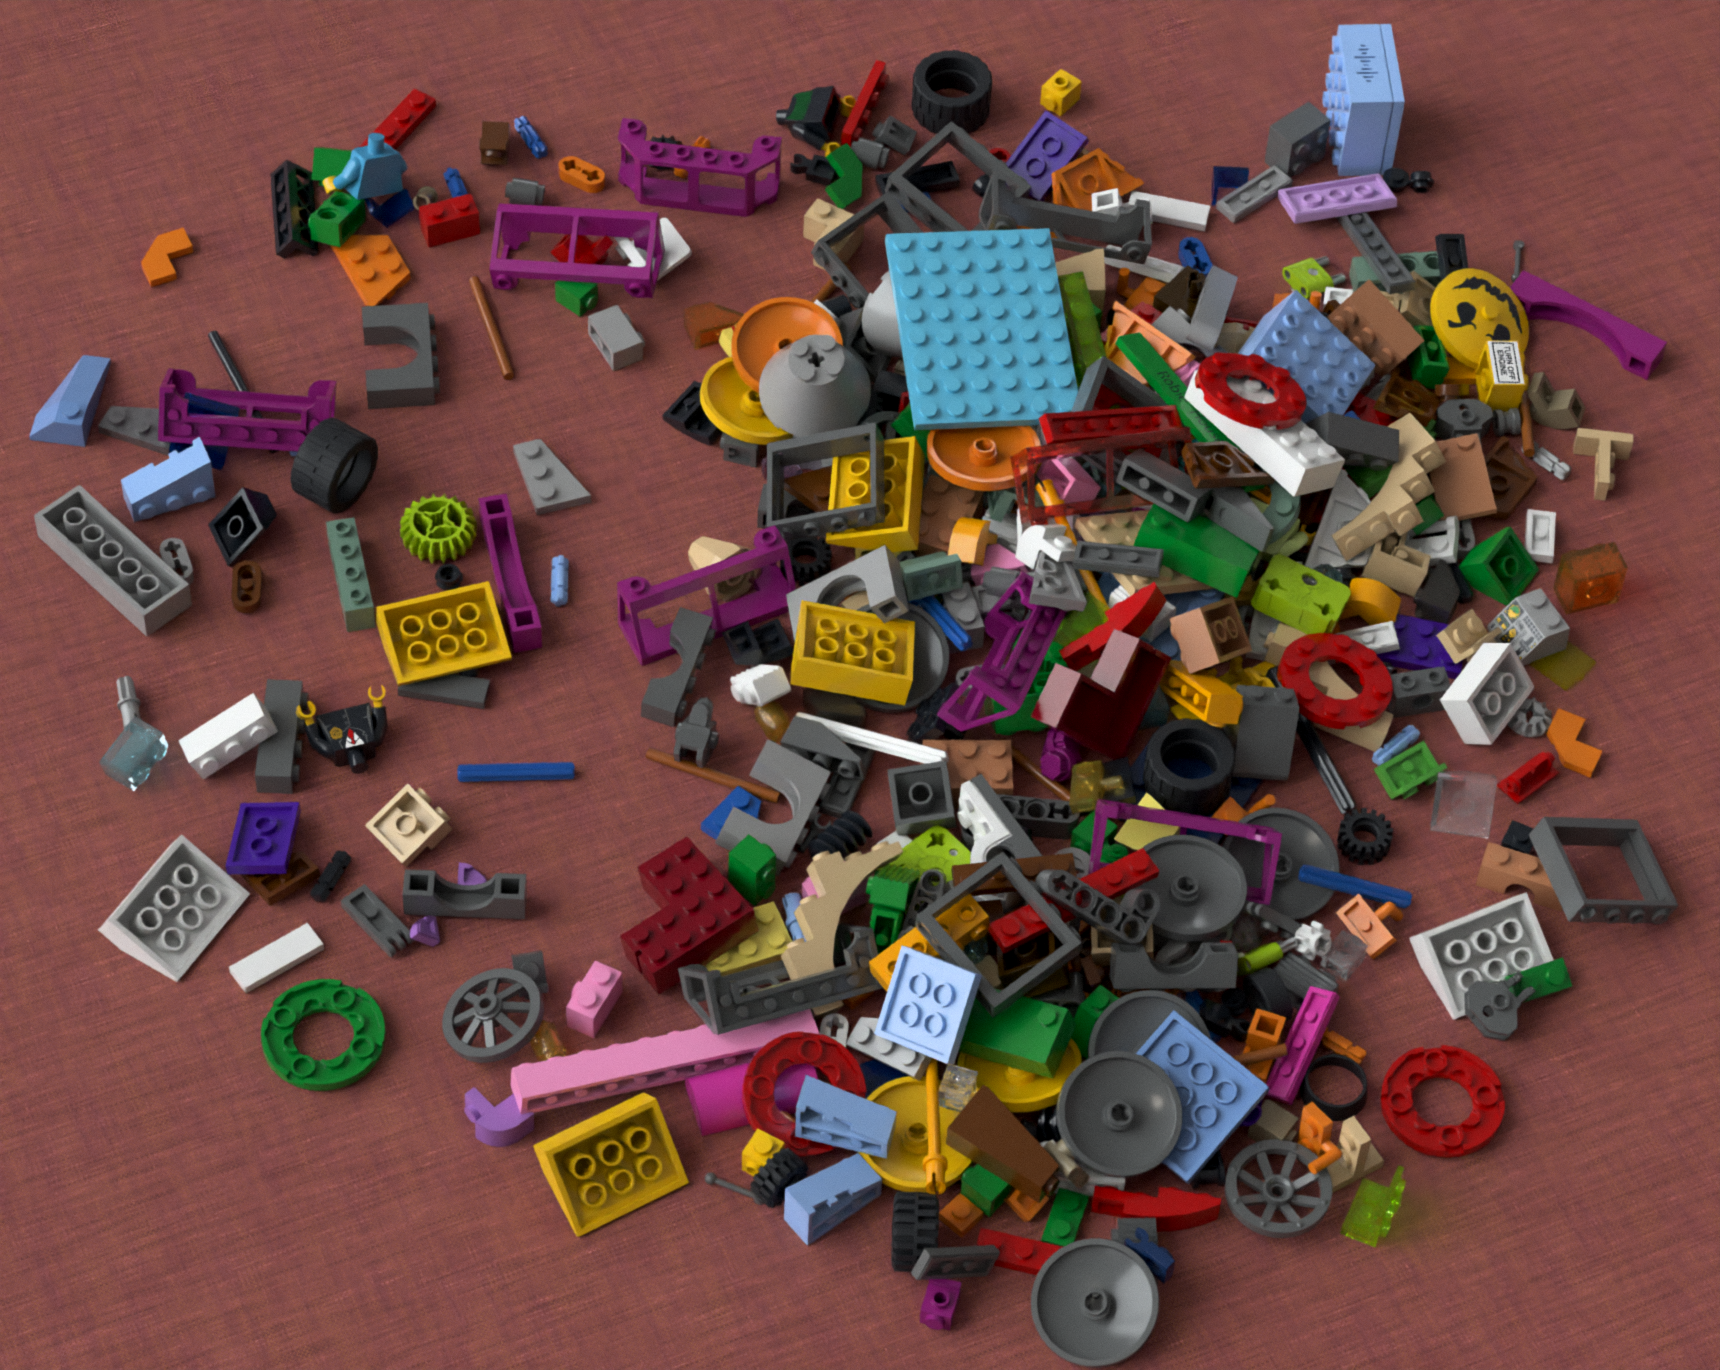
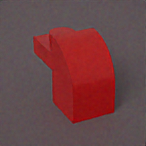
M565 234L550 251L559 262H568L571 234ZM577 235L574 263L602 265L607 260L609 255L607 250L613 244V241L607 235L595 242H592L586 235Z

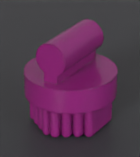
M1050 729L1047 733L1041 756L1043 757L1048 751L1055 748H1067L1071 752H1079L1081 744Z
M1067 748L1052 749L1040 759L1042 761L1040 763L1042 765L1041 773L1052 781L1069 780L1075 773L1076 764L1082 759L1081 755L1076 751L1071 752Z

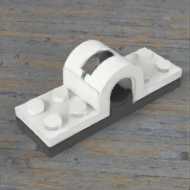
M982 774L972 778L971 782L969 780L961 784L957 817L964 828H969L974 835V846L971 851L970 864L989 862L1002 852L1009 859L1042 856ZM1019 892L996 894L997 896L991 894L972 896L976 901L1001 899L1004 914L1021 905H1028ZM1076 917L1065 924L1068 927H1074L1079 933L1081 919Z

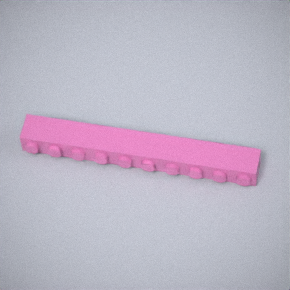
M810 1009L719 1035L713 1034L708 1026L704 1024L695 1029L672 1031L667 1035L658 1037H644L638 1041L625 1044L616 1043L597 1050H583L578 1054L565 1057L555 1056L537 1063H523L518 1067L512 1068L510 1086L520 1114L535 1113L682 1081L687 1077L751 1062L762 1047L781 1035L797 1031L819 1035L820 1033Z

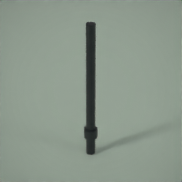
M211 331L208 334V338L236 390L250 392L218 331ZM253 411L252 418L264 419L261 411ZM269 450L270 453H276V452L279 451V450Z

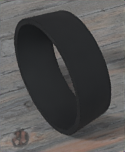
M1337 1054L1321 1056L1314 1060L1307 1069L1300 1085L1301 1099L1305 1106L1313 1102L1332 1121L1346 1120L1356 1116L1366 1104V1075L1358 1063L1346 1056ZM1330 1065L1343 1067L1359 1078L1363 1085V1090L1358 1098L1350 1103L1343 1105L1329 1104L1319 1099L1312 1092L1308 1076L1319 1067Z

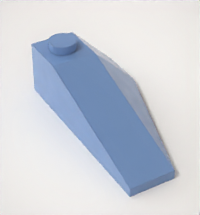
M83 355L36 414L29 436L30 440L86 446L110 367V358Z

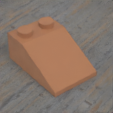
M1478 434L1436 441L1446 462L1427 473V476L1435 490L1432 494L1444 513L1440 521L1446 520L1450 516H1457L1458 520L1461 521L1497 513Z

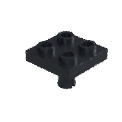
M953 682L944 689L939 688L928 700L923 699L919 703L915 711L917 717L906 732V736H908L907 741L922 745L923 740H935L941 735L948 740H963L964 734L967 732L966 730L959 731L937 716L942 704L949 700L959 688L958 685Z

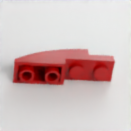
M1153 582L1122 602L1116 603L1112 608L1104 612L1108 618L1107 622L1095 627L1086 635L1070 642L1066 647L1059 650L1069 668L1077 672L1093 661L1100 660L1106 643L1114 629L1140 638L1156 619L1167 601L1156 583Z
M1095 1186L1091 1212L1120 1218H1156L1157 1232L1177 1231L1218 1220L1221 1198L1213 1197L1207 1193L1195 1194L1184 1192L1176 1187H1159L1158 1197H1152L1144 1192L1132 1193L1118 1190L1112 1186Z

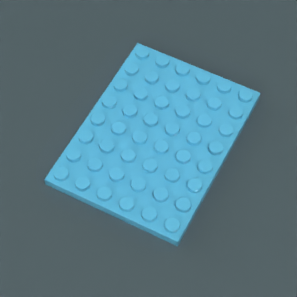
M1049 228L886 234L885 246L914 430L1041 425L1039 418L1045 413L1071 412L1078 389Z

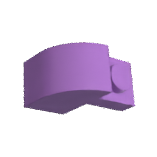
M475 1087L465 1093V1114L471 1122L475 1123V1136L482 1143L495 1147L509 1146L534 1130V1113L520 1114L514 1093L495 1107Z

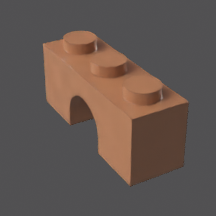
M1488 842L1478 873L1477 886L1504 894L1506 887L1509 885H1523L1534 893V904L1562 912L1563 908L1538 857Z

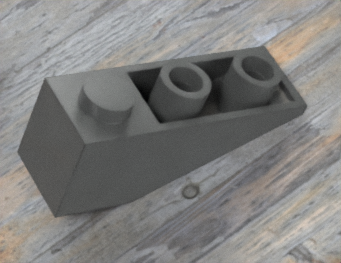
M1213 488L1204 509V513L1208 518L1259 551L1266 552L1274 528L1243 488Z
M794 716L780 741L782 747L833 773L841 774L846 778L865 780L866 775L861 758L825 725L818 721Z

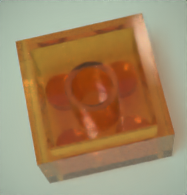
M1615 541L1606 544L1599 543L1580 550H1570L1562 554L1553 590L1566 615L1619 602L1628 566Z

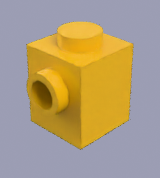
M1060 69L1042 85L1040 104L1047 110L1062 116L1080 100L1082 81Z
M757 1128L742 1151V1170L754 1177L755 1174L760 1172L758 1169L761 1166H765V1161L768 1158L772 1159L773 1154L779 1153L781 1149H785V1142Z

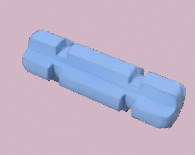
M559 555L552 559L551 603L555 604L556 607L566 605L568 602L569 560L564 558V555Z
M1407 725L1402 730V733L1399 732L1383 745L1384 748H1379L1374 752L1372 761L1377 766H1380L1396 757L1409 747L1408 744H1413L1419 738V730L1414 725Z

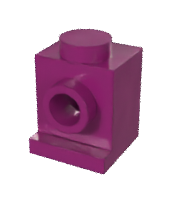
M930 1279L920 1310L919 1323H923L931 1329L950 1331L960 1300L962 1283L949 1279Z

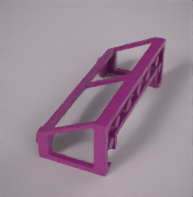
M499 203L489 269L493 288L513 289L518 285V278L624 284L626 292L633 297L653 298L665 253L659 213ZM500 232H502L504 248L501 258L498 259ZM531 232L571 234L567 263L508 259L510 249L518 250L520 243L530 241ZM577 235H607L609 237L633 238L635 247L647 252L645 267L574 263ZM656 258L653 272H651L652 259Z
M168 368L159 390L158 441L193 444L192 441L200 437L203 445L298 452L306 436L316 425L325 419L334 418L337 381L317 380L313 382L309 387L308 396L196 388V379L191 372L184 369ZM189 405L245 409L247 412L246 417L189 413ZM254 410L301 414V421L252 418V413Z
M775 525L762 529L755 534V549L657 585L651 586L648 580L638 576L617 582L618 625L641 666L678 653L669 645L670 630L673 623L655 628L650 618L639 619L637 615L640 611L708 587L712 608L700 613L713 617L712 629L716 630L714 639L722 637V632L748 621L749 625L752 626L789 612L786 594L796 590L788 546ZM784 560L788 583L778 568L777 561ZM761 568L762 574L754 580V587L757 592L718 606L714 588L715 584ZM625 604L630 611L628 614H625Z
M1024 571L1020 573L994 604L984 619V629L995 641L982 667L980 668L975 665L965 681L949 700L942 704L937 713V716L959 731L1013 715L1019 710L1065 616L1066 611L1060 608L1029 604L1034 578ZM1016 589L1020 593L1021 603L1032 610L1029 619L1021 622L1016 621L1000 610L1001 606ZM1024 627L1005 668L1001 669L1019 630ZM972 684L963 706L956 703L957 699ZM987 696L1008 709L976 720Z
M1097 799L1089 874L1110 864L1100 862L1108 817L1136 819L1179 826V835H1186L1187 828L1246 837L1265 843L1261 887L1247 886L1246 900L1270 905L1282 833L1275 828Z

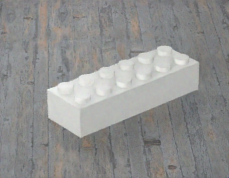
M1198 370L1194 371L1184 398L1292 496L1296 497L1334 487L1345 459L1336 452L1334 447L1321 439L1316 431L1309 428L1301 420L1293 427L1277 430L1276 425L1272 427L1264 426L1263 429H1258L1235 422L1214 410L1204 401L1203 391L1195 386V376ZM1245 375L1241 379L1229 376L1226 380L1231 390L1244 399L1263 404L1276 401L1274 396L1258 380L1250 381V376Z

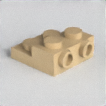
M409 784L400 790L365 825L405 867L427 846L432 850L452 830L447 823L451 818L439 806L434 810L429 805L432 799L421 788L415 791Z

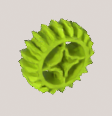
M433 493L429 499L422 496L420 503L412 501L411 508H405L404 516L400 520V537L403 540L405 549H409L412 556L418 555L421 561L429 558L432 564L436 559H440L444 564L447 558L455 561L457 554L465 556L466 549H472L473 540L477 536V521L472 508H467L465 501L458 502L456 495L451 499H448L445 493L442 497H436Z

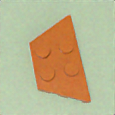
M1099 148L1051 174L1054 204L1092 211L1093 193L1118 188L1122 197L1142 186L1144 182L1139 177L1136 179L1126 172L1124 166L1117 161L1111 160L1109 155Z
M352 235L341 247L330 245L366 306H378L385 298L389 300L396 294L398 288L403 287L411 279L409 269L388 235Z
M1115 301L1112 308L1115 311L1113 324L1108 326L1107 343L1104 346L1102 356H1105L1146 387L1151 385L1115 344L1118 336L1140 332L1174 372L1195 359L1196 356Z

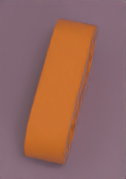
M567 156L559 161V177L564 182L588 193H598L604 189L605 173L599 167L574 156Z

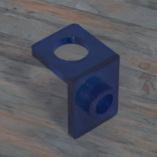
M1213 166L1211 180L1212 206H1216L1218 187L1239 188L1248 182V167Z
M406 188L381 205L371 197L365 198L370 214L386 228L415 209L412 197Z

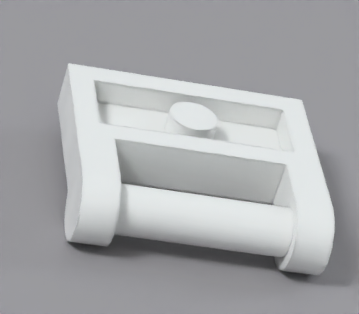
M1450 516L1446 520L1436 521L1419 534L1425 535L1447 531V535L1413 539V536L1417 535L1412 529L1409 530L1405 546L1430 555L1429 566L1456 563L1459 540L1458 517Z

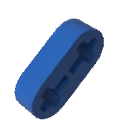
M1187 237L1180 241L1178 257L1182 266L1185 268L1188 265L1194 270H1199V273L1204 271L1202 273L1207 277L1213 265L1202 242L1193 237Z

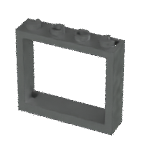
M952 121L888 177L885 192L889 191L900 205L933 232L968 231L906 180L943 146L949 143L988 176L991 177L993 171L1006 173V184L1009 187L1013 185L1016 188L1015 197L1028 199L1031 186L1023 177L1014 173L1004 161L998 160L983 144L976 142L963 128L958 127ZM980 222L971 231L985 230Z
M889 191L819 239L811 251L816 263L828 272L833 283L844 291L850 303L858 309L864 307L869 293L833 252L831 247L877 215L882 218L894 234L923 233Z
M1102 356L1087 367L1071 412L1091 411L1101 384L1135 408L1166 406L1167 404L1158 394L1105 356ZM1183 423V432L1175 436H1166L1159 459L1173 467L1187 430ZM1108 441L1064 443L1065 446L1115 481L1124 458L1127 457L1125 453ZM1129 490L1147 504L1151 503L1149 500Z
M876 422L767 443L766 527L775 525L785 542L792 539L808 536L815 537L819 534L835 531L841 532L846 529L867 527L885 522L884 437ZM870 450L871 503L784 519V467Z
M1543 817L1529 833L1533 846L1569 922H1606L1608 924L1654 923L1657 925L1666 922L1668 917L1678 907V903L1638 820ZM1562 845L1620 847L1644 900L1587 899Z
M1004 852L997 855L918 913L915 927L943 960L982 975L975 998L992 1018L996 1017L1079 955L1081 948V937L1076 929L1072 926L1068 927L1061 920L1062 916L1057 907L1052 903L1048 904L1043 899L1038 885L1032 880L1028 881L1022 874V869L1014 858L1009 859ZM1001 871L1063 943V946L998 993L936 921V918Z

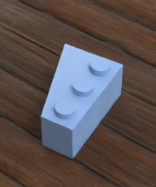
M200 437L193 440V446L180 453L174 450L169 453L170 458L156 466L150 463L121 479L123 497L134 522L149 519L165 512L175 511L215 497L211 461Z
M805 1075L796 1105L795 1137L887 1159L896 1127L897 1112Z
M859 1153L845 1158L839 1163L785 1188L784 1220L808 1246L880 1196L882 1178Z

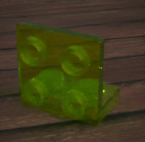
M1085 591L1083 594L1087 603L1084 611H1070L1065 619L1063 618L1054 636V640L1063 647H1066L1070 642L1081 638L1095 627L1107 622L1108 618L1104 612L1110 608Z
M1398 1166L1389 1188L1368 1179H1362L1340 1234L1375 1248L1380 1237L1386 1239L1392 1224L1391 1219L1393 1214L1397 1213L1403 1198L1402 1193L1407 1183V1180L1402 1178L1405 1167Z

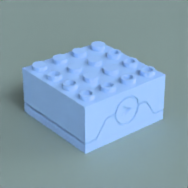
M1379 24L1338 25L1337 36L1332 37V51L1334 54L1329 55L1330 73H1326L1327 91H1323L1322 97L1323 107L1328 109L1326 116L1330 119L1329 145L1334 146L1332 150V164L1337 165L1338 176H1365L1377 173L1383 175L1386 170L1393 166L1405 103L1391 24H1380V26Z
M1297 290L1293 291L1263 316L1238 352V354L1247 356L1251 354L1259 355L1266 362L1289 371L1290 376L1299 384L1306 396L1307 405L1301 418L1304 424L1327 412L1343 415L1375 367V364ZM1259 381L1262 384V386L1266 389V384L1262 381ZM1271 387L1269 388V390L1266 389L1273 395L1274 390Z

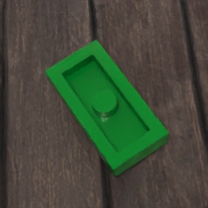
M1562 957L1520 971L1524 977L1516 986H1512L1509 990L1517 997L1524 989L1532 986L1536 992L1524 1001L1527 1002L1572 987V983ZM1514 974L1505 976L1506 981Z
M1059 1187L1041 1242L1063 1247L1075 1242L1089 1196Z

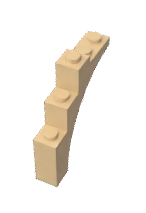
M1411 413L1406 414L1387 426L1399 430V462L1393 464L1388 479L1380 492L1358 516L1331 535L1346 561L1393 532L1401 536L1424 522L1415 504L1435 492L1426 474L1444 464L1446 460L1436 441Z
M1279 623L1275 633L1269 631L1263 645L1264 648L1268 649L1264 660L1278 666L1289 644L1307 634L1287 624ZM1316 661L1310 666V680L1324 695L1343 700L1355 698L1359 695L1335 673L1328 662ZM1385 711L1378 721L1361 729L1359 725L1346 726L1344 730L1333 729L1315 722L1313 726L1376 752L1387 735L1394 715Z
M888 841L881 842L871 848L872 851L862 855L861 851L848 855L844 860L840 851L830 854L829 851H824L812 858L813 861L806 870L817 895L813 894L800 900L801 905L794 912L806 942L803 938L790 942L786 945L788 949L781 955L791 980L834 968L835 933L840 915L850 895L860 883L876 870L896 861L901 856L903 850L899 841L889 844ZM840 1000L811 1008L810 1010L816 1021L829 1014L837 1013L843 1006V1003Z

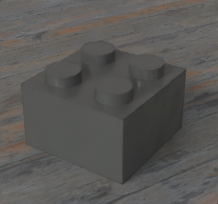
M1308 101L1270 125L1264 162L1270 167L1273 165L1277 166L1291 178L1294 175L1301 174L1305 168L1314 162L1321 161L1326 153L1330 119Z

